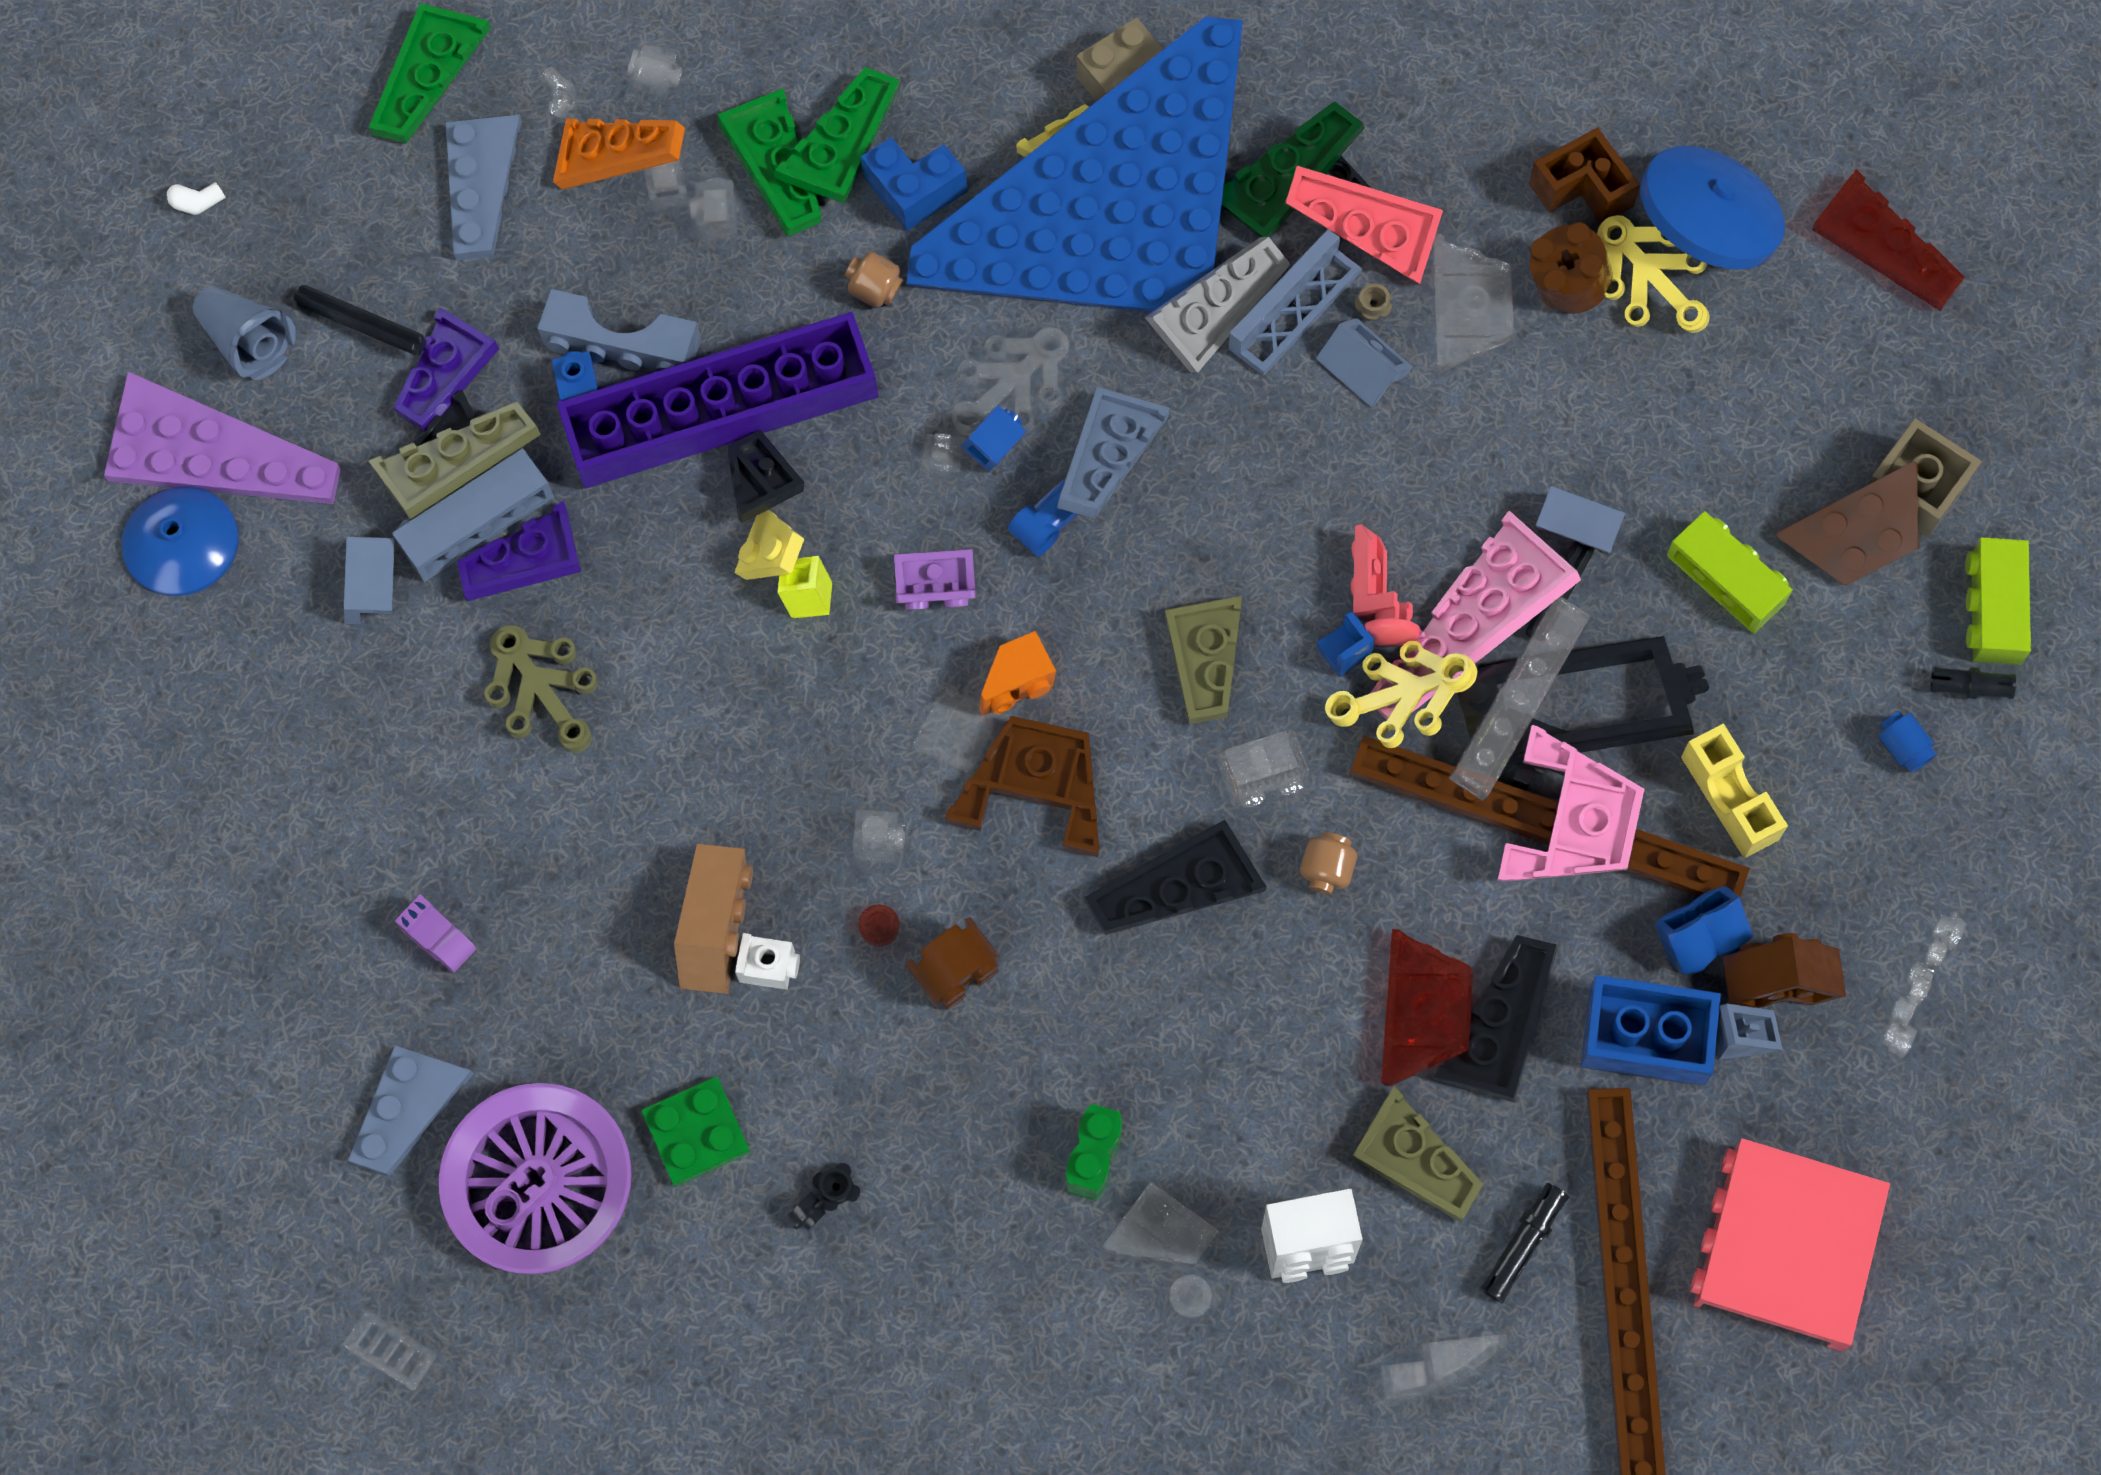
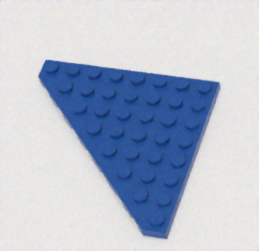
M1204 17L913 244L910 251L907 286L1152 313L1214 270L1243 20Z

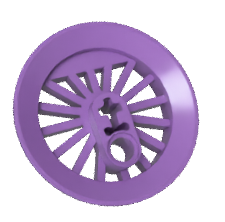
M548 1083L514 1086L500 1091L478 1104L464 1117L450 1137L443 1153L439 1171V1196L443 1214L459 1242L484 1263L518 1274H542L569 1267L590 1255L602 1245L617 1226L628 1202L631 1188L630 1154L624 1136L614 1119L600 1104L587 1095L572 1088ZM537 1117L535 1156L532 1154L520 1120ZM548 1119L557 1131L546 1153ZM511 1124L523 1152L524 1160L498 1135L501 1130ZM565 1139H567L571 1144L558 1156ZM492 1140L517 1167L515 1168L485 1156L481 1152L488 1142ZM579 1152L584 1156V1158L568 1164ZM477 1162L509 1175V1177L472 1178V1174ZM591 1167H595L603 1175L570 1177ZM536 1174L545 1181L544 1185L540 1188L535 1184L533 1185L531 1178ZM607 1187L603 1202L567 1189ZM471 1189H495L488 1198L472 1204ZM559 1196L598 1212L587 1226ZM507 1202L516 1203L517 1209L511 1218L506 1220L498 1219V1211L503 1204ZM552 1202L581 1231L567 1242L563 1236L551 1204ZM544 1208L558 1246L541 1250ZM483 1212L486 1213L490 1220L484 1228L476 1215ZM532 1218L531 1250L517 1249L516 1246L528 1220ZM498 1230L509 1233L505 1244L492 1237Z

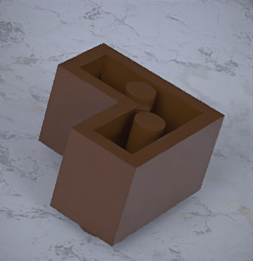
M1598 127L1534 161L1529 181L1530 187L1549 213L1582 196L1601 223L1611 216L1620 215L1634 207L1640 187L1639 182Z
M1783 933L1774 936L1771 943L1764 945L1761 943L1744 944L1739 946V952L1723 956L1729 1004L1761 1008L1789 1000L1806 1005H1816L1846 996L1839 948L1824 945L1819 939L1804 940L1798 938L1796 933Z

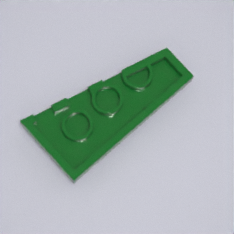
M419 3L369 125L371 134L407 144L490 31L489 20Z
M865 67L837 98L836 105L829 113H824L816 122V127L807 138H802L793 148V154L785 162L782 161L774 170V178L844 204L862 167L861 156L869 152L899 89L900 79Z
M784 88L718 114L717 124L786 236L789 237L820 224L822 215L815 193L774 178V170L782 161L785 162L793 154V148L798 144L792 115L789 114L786 104L787 98Z

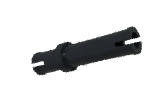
M1550 1183L1545 1184L1528 1213L1524 1212L1519 1219L1521 1225L1507 1245L1484 1284L1480 1287L1484 1294L1493 1300L1497 1298V1301L1501 1304L1504 1303L1510 1289L1531 1259L1537 1246L1543 1238H1548L1551 1234L1552 1229L1550 1227L1554 1219L1569 1199V1196L1555 1185L1552 1186Z

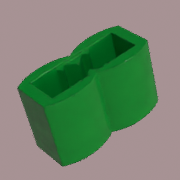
M1091 1104L1084 1112L1079 1124V1144L1074 1148L1068 1159L1066 1181L1068 1193L1097 1201L1108 1185L1110 1160L1114 1157L1120 1146L1122 1118L1119 1111Z

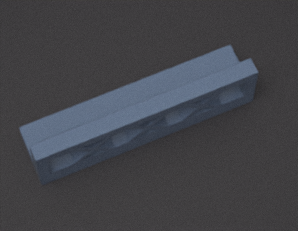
M1329 229L1229 334V350L1263 376L1361 273L1362 268L1339 251L1340 237ZM1332 260L1348 271L1341 280L1325 281L1324 269ZM1319 275L1320 281H1314L1315 278ZM1332 288L1326 295V289ZM1321 289L1322 300L1317 305L1300 306L1299 295L1304 290ZM1295 301V307H1289ZM1302 314H1308V315L1302 320L1301 315H1302ZM1296 315L1297 327L1293 331L1276 332L1275 321L1280 316ZM1270 327L1271 333H1264ZM1277 340H1283L1277 347ZM1272 341L1273 352L1264 362L1248 351L1255 342Z

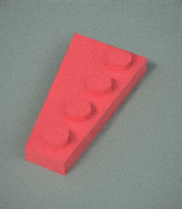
M1296 166L1285 202L1288 206L1326 229L1331 230L1336 235L1417 284L1421 283L1443 210L1300 166Z

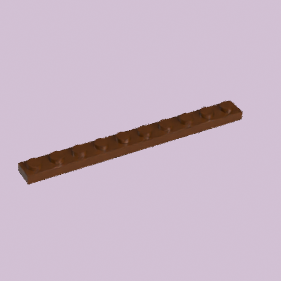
M1363 735L1349 776L1539 842L1550 844L1558 807L1557 801L1400 747L1387 748L1379 740ZM1636 829L1628 868L1623 871L1699 897L1710 890L1726 886L1740 898L1750 868Z
M1588 1089L1587 1105L1619 1475H1666L1631 1089Z

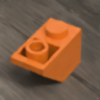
M1036 631L999 646L980 697L979 711L982 716L994 712V714L1004 713L1011 709L1015 702L1030 697V699L1039 698L1047 694L1051 687L1054 686L1056 669Z

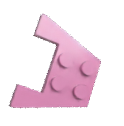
M1532 725L1523 763L1565 773L1548 852L1506 843L1497 881L1508 882L1627 870L1644 788L1605 765L1597 763L1579 753L1577 749L1569 744L1562 743L1550 736L1540 727Z

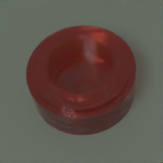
M877 904L868 907L862 912L858 922L862 939L871 946H887L899 934L900 925L898 917L894 910L886 905Z

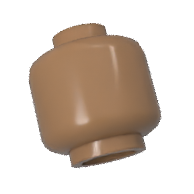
M873 251L866 253L862 260L855 256L844 275L850 279L848 284L849 294L875 309L883 304L889 306L904 280L899 277L900 269L897 264Z
M1321 832L1320 837H1314L1308 841L1300 866V874L1310 881L1309 888L1311 890L1332 895L1333 889H1345L1349 886L1358 858L1357 851L1351 847L1352 841L1335 833Z

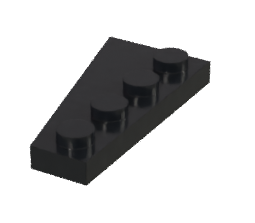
M1223 820L1085 896V902L1103 933L1108 935L1265 892L1267 886L1226 820Z
M1516 935L1494 972L1491 983L1481 999L1479 998L1473 1008L1472 1015L1452 1044L1451 1051L1443 1065H1440L1433 1077L1434 1082L1515 1103L1555 960L1557 944Z

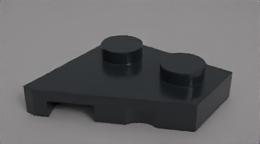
M761 430L728 445V460L738 519L741 523L804 491L805 482Z

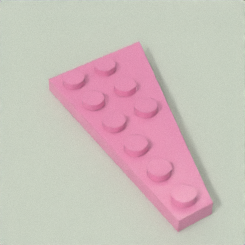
M1508 511L1501 520L1504 526L1494 538L1488 537L1481 547L1483 553L1475 564L1465 567L1431 612L1433 619L1424 631L1420 630L1419 638L1416 641L1425 650L1443 658L1449 654L1458 653L1470 657L1476 663L1581 581L1577 570L1512 512ZM1412 651L1408 658L1415 657L1419 651ZM1402 659L1395 660L1392 663L1419 677L1434 673L1422 665L1418 668H1410ZM1463 671L1457 672L1453 678L1460 676ZM1381 679L1369 694L1395 686L1396 684ZM1436 690L1425 693L1413 712L1432 698ZM1398 702L1376 710L1387 720Z

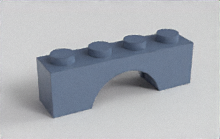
M554 289L550 291L538 326V332L543 345L555 353L566 354L568 351L581 353L589 351L594 362H603L604 359L618 362L622 367L633 371L645 368L657 372L693 361L702 339L697 322L660 314L649 326L636 332L617 333L607 330L593 318L588 297Z

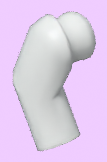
M216 182L201 191H196L179 184L172 185L167 191L168 203L173 208L193 215L204 212L226 198Z

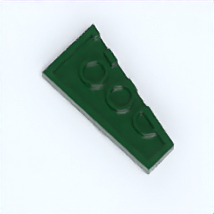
M1332 102L1295 129V134L1281 144L1276 143L1265 151L1266 155L1248 167L1246 165L1234 174L1235 177L1224 184L1221 207L1257 236L1270 238L1295 210L1285 204L1296 166L1326 174L1365 129L1363 122L1337 102Z

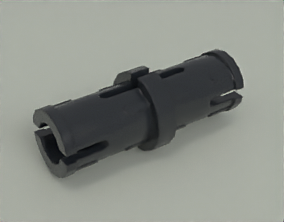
M1970 667L1969 671L1932 668L1931 679H1933V683H1930L1931 692L1966 694L1967 698L1976 699L1977 695L2014 699L2016 687L2013 686V683H2016V674L1980 672V669L1976 667Z

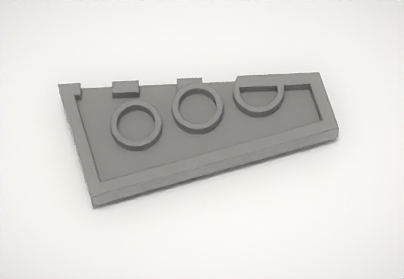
M1260 237L1144 318L1188 371L1198 373L1229 337L1230 332L1254 308L1291 264L1269 237Z

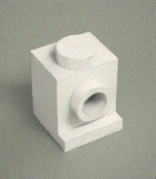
M743 933L735 973L740 983L787 990L789 979H796L800 954H794L795 950L792 942L753 937L751 934ZM765 954L775 956L774 962L768 965L761 963V958Z

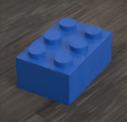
M1595 975L1588 992L1580 1067L1705 1086L1713 1075L1721 993Z

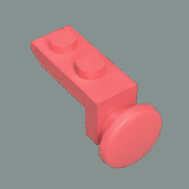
M1362 524L1356 525L1355 541H1353L1351 547L1354 558V577L1351 580L1353 613L1366 622L1363 626L1375 639L1374 645L1398 647L1403 646L1408 641H1416L1420 635V627L1411 622L1413 604L1410 602L1399 603L1397 601L1398 594L1395 591L1387 592V550L1381 538Z

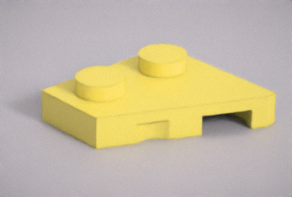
M767 510L756 516L748 539L739 551V562L734 573L746 580L791 574L804 538L792 530L788 524L777 518L775 513Z

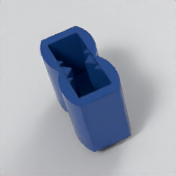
M1726 886L1704 893L1690 905L1669 912L1655 923L1669 963L1682 974L1698 973L1704 970L1718 955L1732 954L1739 951V946L1746 944L1753 937L1739 896Z

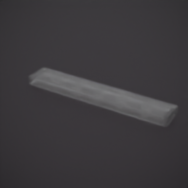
M1562 596L1548 606L1449 777L1450 780L1482 801L1488 797L1588 622L1589 614Z

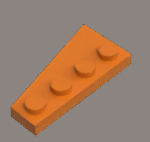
M566 118L553 183L561 189H566L679 161L685 127L676 120H640L639 123H630L626 119H615L614 123H604L600 119H588L587 122H579L575 118Z

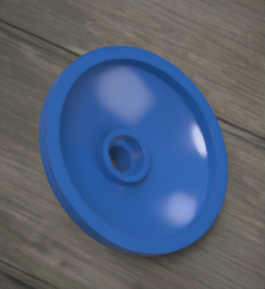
M194 487L170 488L146 499L128 519L122 535L121 548L123 560L131 575L146 589L166 596L190 595L213 585L226 573L237 553L239 532L232 512L216 495ZM179 527L175 534L167 535L171 528Z

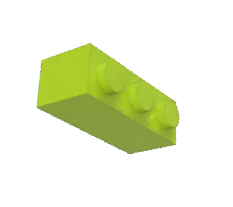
M1706 511L1672 541L1667 553L1669 559L1753 634L1786 604L1793 591L1789 587L1787 579L1780 572L1770 570L1759 560L1757 552L1751 546L1741 544L1730 534L1728 526L1722 520L1715 517L1712 518Z
M1981 537L1974 549L1968 551L1965 562L1966 574L1972 575V588L1969 587L1966 594V610L1972 611V624H1969L1966 635L1967 648H1973V662L2021 665L2031 652L2029 541Z

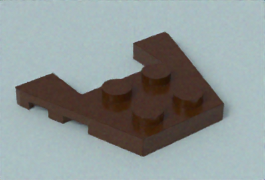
M1011 716L985 754L983 762L973 777H970L963 787V792L955 804L951 805L945 816L946 823L981 831L990 794H1002L1071 810L1063 841V850L1098 857L1100 850L1089 733Z

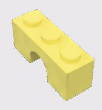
M1724 723L1690 740L1681 758L1743 858L1745 859L1779 841L1788 825L1768 793L1764 792L1758 795L1748 783L1742 768V762L1745 757Z

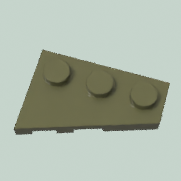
M1242 596L1165 610L1166 624L1189 725L1228 717Z
M1393 1086L1353 1154L1352 1159L1462 1223L1480 1192L1483 1183L1459 1156L1443 1143L1429 1127L1430 1124L1420 1113L1417 1114L1405 1101L1402 1093Z

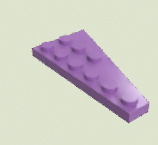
M128 372L104 476L110 482L169 488L194 487L209 492L334 504L341 468L336 462Z

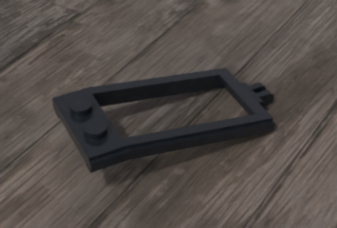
M1664 636L1510 660L1477 667V678L1473 685L1463 692H1458L1457 696L1479 773L1523 762L1528 739L1513 741L1497 687L1498 684L1654 659L1672 716L1550 735L1582 753L1693 735L1694 728L1687 704H1691L1696 700L1695 695L1709 690L1707 680L1702 679L1705 676L1703 667L1696 665L1686 668L1684 663L1673 664Z

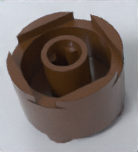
M1577 222L1558 226L1536 239L1531 246L1530 271L1538 293L1546 305L1551 308L1564 310L1565 313L1577 314L1594 308L1603 300L1605 292L1612 282V267L1603 241L1586 224Z
M971 917L965 919V929L961 930L955 924L922 948L919 952L923 959L917 965L910 959L905 966L934 1006L942 1004L946 1010L952 1008L966 997L964 993L966 990L964 988L974 981L981 986L999 972L997 962L1001 958Z

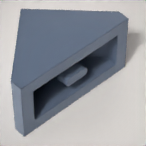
M1734 1004L1721 1005L1719 1007L1716 1037L1718 1059L1723 1060L1782 1051L1774 1010Z

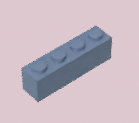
M522 448L496 463V466L485 473L479 474L453 494L442 498L419 516L404 520L398 529L392 532V535L418 575L426 582L554 498L548 481Z

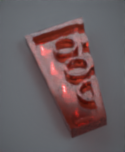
M1856 169L1815 221L1812 230L1941 311L1960 287L1965 277L1931 243L1926 244L1914 232L1916 228L1906 218L1902 220L1888 206L1889 201L1879 191L1875 193L1864 182L1865 177Z

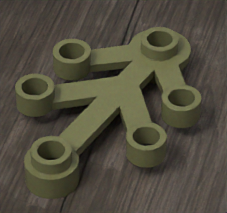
M508 625L498 629L490 641L491 652L498 662L493 682L486 687L484 694L491 707H505L511 698L508 685L514 665L522 675L515 711L506 719V727L511 736L520 739L530 734L532 730L530 716L536 694L559 726L558 738L563 748L571 753H580L586 750L592 741V734L588 725L581 719L572 718L550 686L576 689L581 694H591L598 687V679L595 672L586 667L580 668L575 672L536 667L529 658V656L554 658L559 664H570L575 660L577 651L573 642L568 638H559L554 642L529 639L526 632L518 626ZM512 638L516 640L513 647H503V643L507 639ZM567 646L571 648L567 655H557L561 647ZM584 676L592 678L591 683L587 686L579 685V680ZM496 690L504 691L503 697L499 700L491 699L492 693ZM517 720H524L526 723L522 729H512L513 724ZM578 728L581 731L576 738H569L567 733L570 729Z

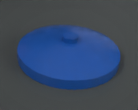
M1696 146L1668 148L1653 158L1641 178V201L1652 223L1672 244L1702 262L1726 269H1750L1765 263L1774 254L1783 240L1785 220L1782 209L1774 194L1751 170L1722 153Z

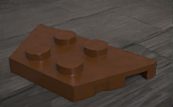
M1913 461L1777 532L1778 538L1845 586L1919 549L1917 462Z

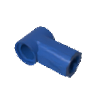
M1064 479L1034 507L1028 505L1020 510L1008 526V531L1036 557L1043 555L1056 542L1060 535V530L1077 515L1076 513L1057 508L1065 483Z

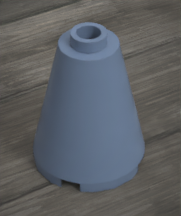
M217 286L207 287L195 297L193 303L194 316L238 375L244 378L251 377L253 380H260L273 374L285 363L288 357L284 353L288 344L294 346L296 340L295 325L285 313Z

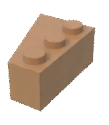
M704 844L696 845L674 942L680 989L728 994L733 959L738 949L739 923H743L745 916L746 900L743 899L744 889L750 890L753 876V867L746 865L745 849Z

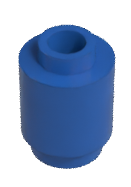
M1898 711L1880 724L1883 731L1878 737L1901 767L1906 766L1910 773L1923 767L1937 756L1936 751L1932 748L1935 743L1912 713L1903 716Z

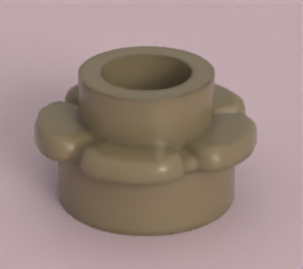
M1376 283L1368 284L1361 289L1360 295L1356 296L1355 308L1357 311L1362 312V316L1365 319L1377 320L1378 317H1386L1391 312L1392 304L1390 301L1392 297L1384 286ZM1376 301L1377 305L1372 306L1370 302Z

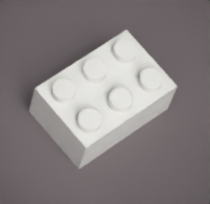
M1352 1189L1266 1205L1261 1231L1272 1279L1282 1277L1283 1283L1296 1282L1306 1279V1272L1323 1269L1324 1275L1338 1274L1349 1270L1348 1264L1355 1262L1363 1239Z

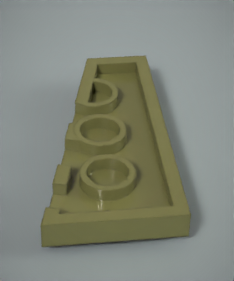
M517 401L472 419L470 426L453 431L451 428L436 433L437 439L419 446L411 443L399 448L400 453L384 460L379 456L368 462L409 519H412L541 434L536 424Z

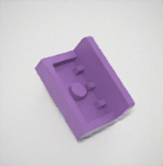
M973 549L894 554L896 603H905L906 610L929 608V601L944 600L945 607L967 606L968 599L976 597Z

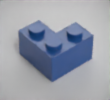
M890 137L861 156L864 179L906 232L968 192L966 170L945 144L912 163L894 139Z

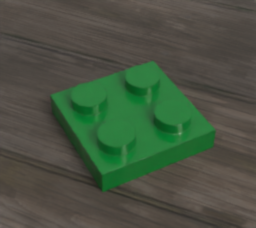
M718 1076L641 1110L674 1187L751 1153Z

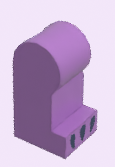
M421 894L395 920L400 929L409 938L453 973L477 950L473 943L443 917Z

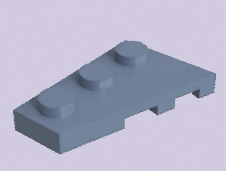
M395 1046L348 1162L390 1176L422 1138L421 1135L426 1128L450 1104L449 1101L454 1094L473 1076V1072Z

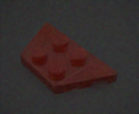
M1392 929L1381 1078V1082L1385 1086H1393L1469 1050L1474 970L1470 965L1454 957H1448L1442 954L1440 950L1426 943L1423 944L1398 929Z

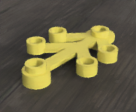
M1619 215L1605 219L1599 226L1597 235L1603 241L1613 272L1612 281L1618 282L1619 285L1615 293L1609 294L1605 292V297L1610 300H1616L1625 291V285L1621 280L1624 254L1633 263L1631 304L1625 309V318L1631 325L1641 327L1649 321L1650 312L1647 308L1649 280L1676 309L1677 322L1685 331L1697 333L1705 329L1710 318L1707 308L1697 300H1688L1661 270H1688L1690 273L1698 274L1705 270L1707 263L1701 261L1699 266L1690 267L1688 262L1692 256L1687 253L1645 254L1635 243L1661 242L1667 247L1675 245L1669 240H1664L1662 233L1656 227H1634L1629 219ZM1615 228H1621V237L1617 240H1611L1610 232ZM1642 308L1644 311L1643 317L1638 321H1633L1631 319L1633 310ZM1689 309H1697L1698 316L1694 321L1685 320V314Z
M1408 641L1400 649V657L1404 663L1410 668H1418L1422 665L1434 673L1419 677L1387 662L1379 653L1370 654L1364 659L1362 664L1367 676L1374 681L1385 679L1396 685L1356 699L1349 692H1336L1326 701L1325 711L1335 725L1347 727L1356 723L1361 714L1398 702L1387 721L1381 723L1376 732L1377 738L1385 747L1395 748L1403 741L1404 733L1402 727L1423 695L1433 690H1436L1432 699L1426 708L1417 712L1414 723L1423 735L1431 736L1436 734L1442 725L1439 717L1454 693L1463 692L1473 685L1477 678V667L1473 660L1466 655L1453 653L1443 658L1425 650L1417 641ZM1412 651H1419L1415 657L1408 658ZM1381 663L1377 670L1371 671L1374 664ZM1463 671L1460 676L1453 678L1457 672ZM1350 709L1346 714L1341 716V713L1344 710ZM1433 718L1431 724L1422 726L1426 719ZM1395 730V734L1392 737L1385 738L1389 731Z

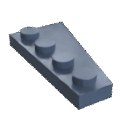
M520 114L446 123L453 252L456 261L494 256L502 219L504 196L507 195L509 185L508 177L516 152L517 134L520 133L522 123Z

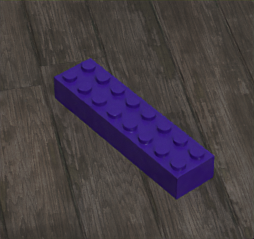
M852 311L557 402V407L584 489L734 443L758 430L766 433L878 398L879 395L876 377Z

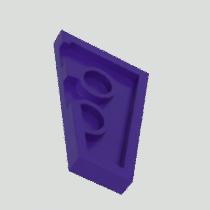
M439 307L435 316L437 323L431 336H426L425 338L427 344L423 348L424 352L416 368L411 369L394 406L395 411L400 417L424 432L427 431V426L436 415L441 417L454 402L452 398L457 391L464 390L499 350L495 340Z
M564 501L553 506V512L537 521L532 518L521 525L522 530L504 540L497 538L457 561L463 592L467 601L581 572L569 515Z

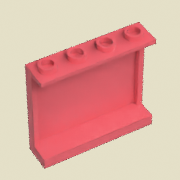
M1741 1138L1734 1149L1727 1148L1723 1158L1721 1172L1726 1173L1727 1177L1724 1189L1717 1187L1712 1200L1710 1211L1717 1213L1714 1228L1707 1227L1702 1239L1700 1252L1707 1253L1703 1269L1696 1268L1690 1286V1292L1696 1294L1694 1306L1700 1308L1703 1304L1711 1305L1827 1341L1826 1347L1844 1352L1852 1345L1890 1183Z

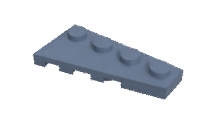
M1097 387L1057 508L1095 519L1169 417L1171 408Z

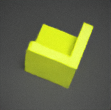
M819 556L797 558L791 574L779 575L778 594L792 618L829 615L832 581Z

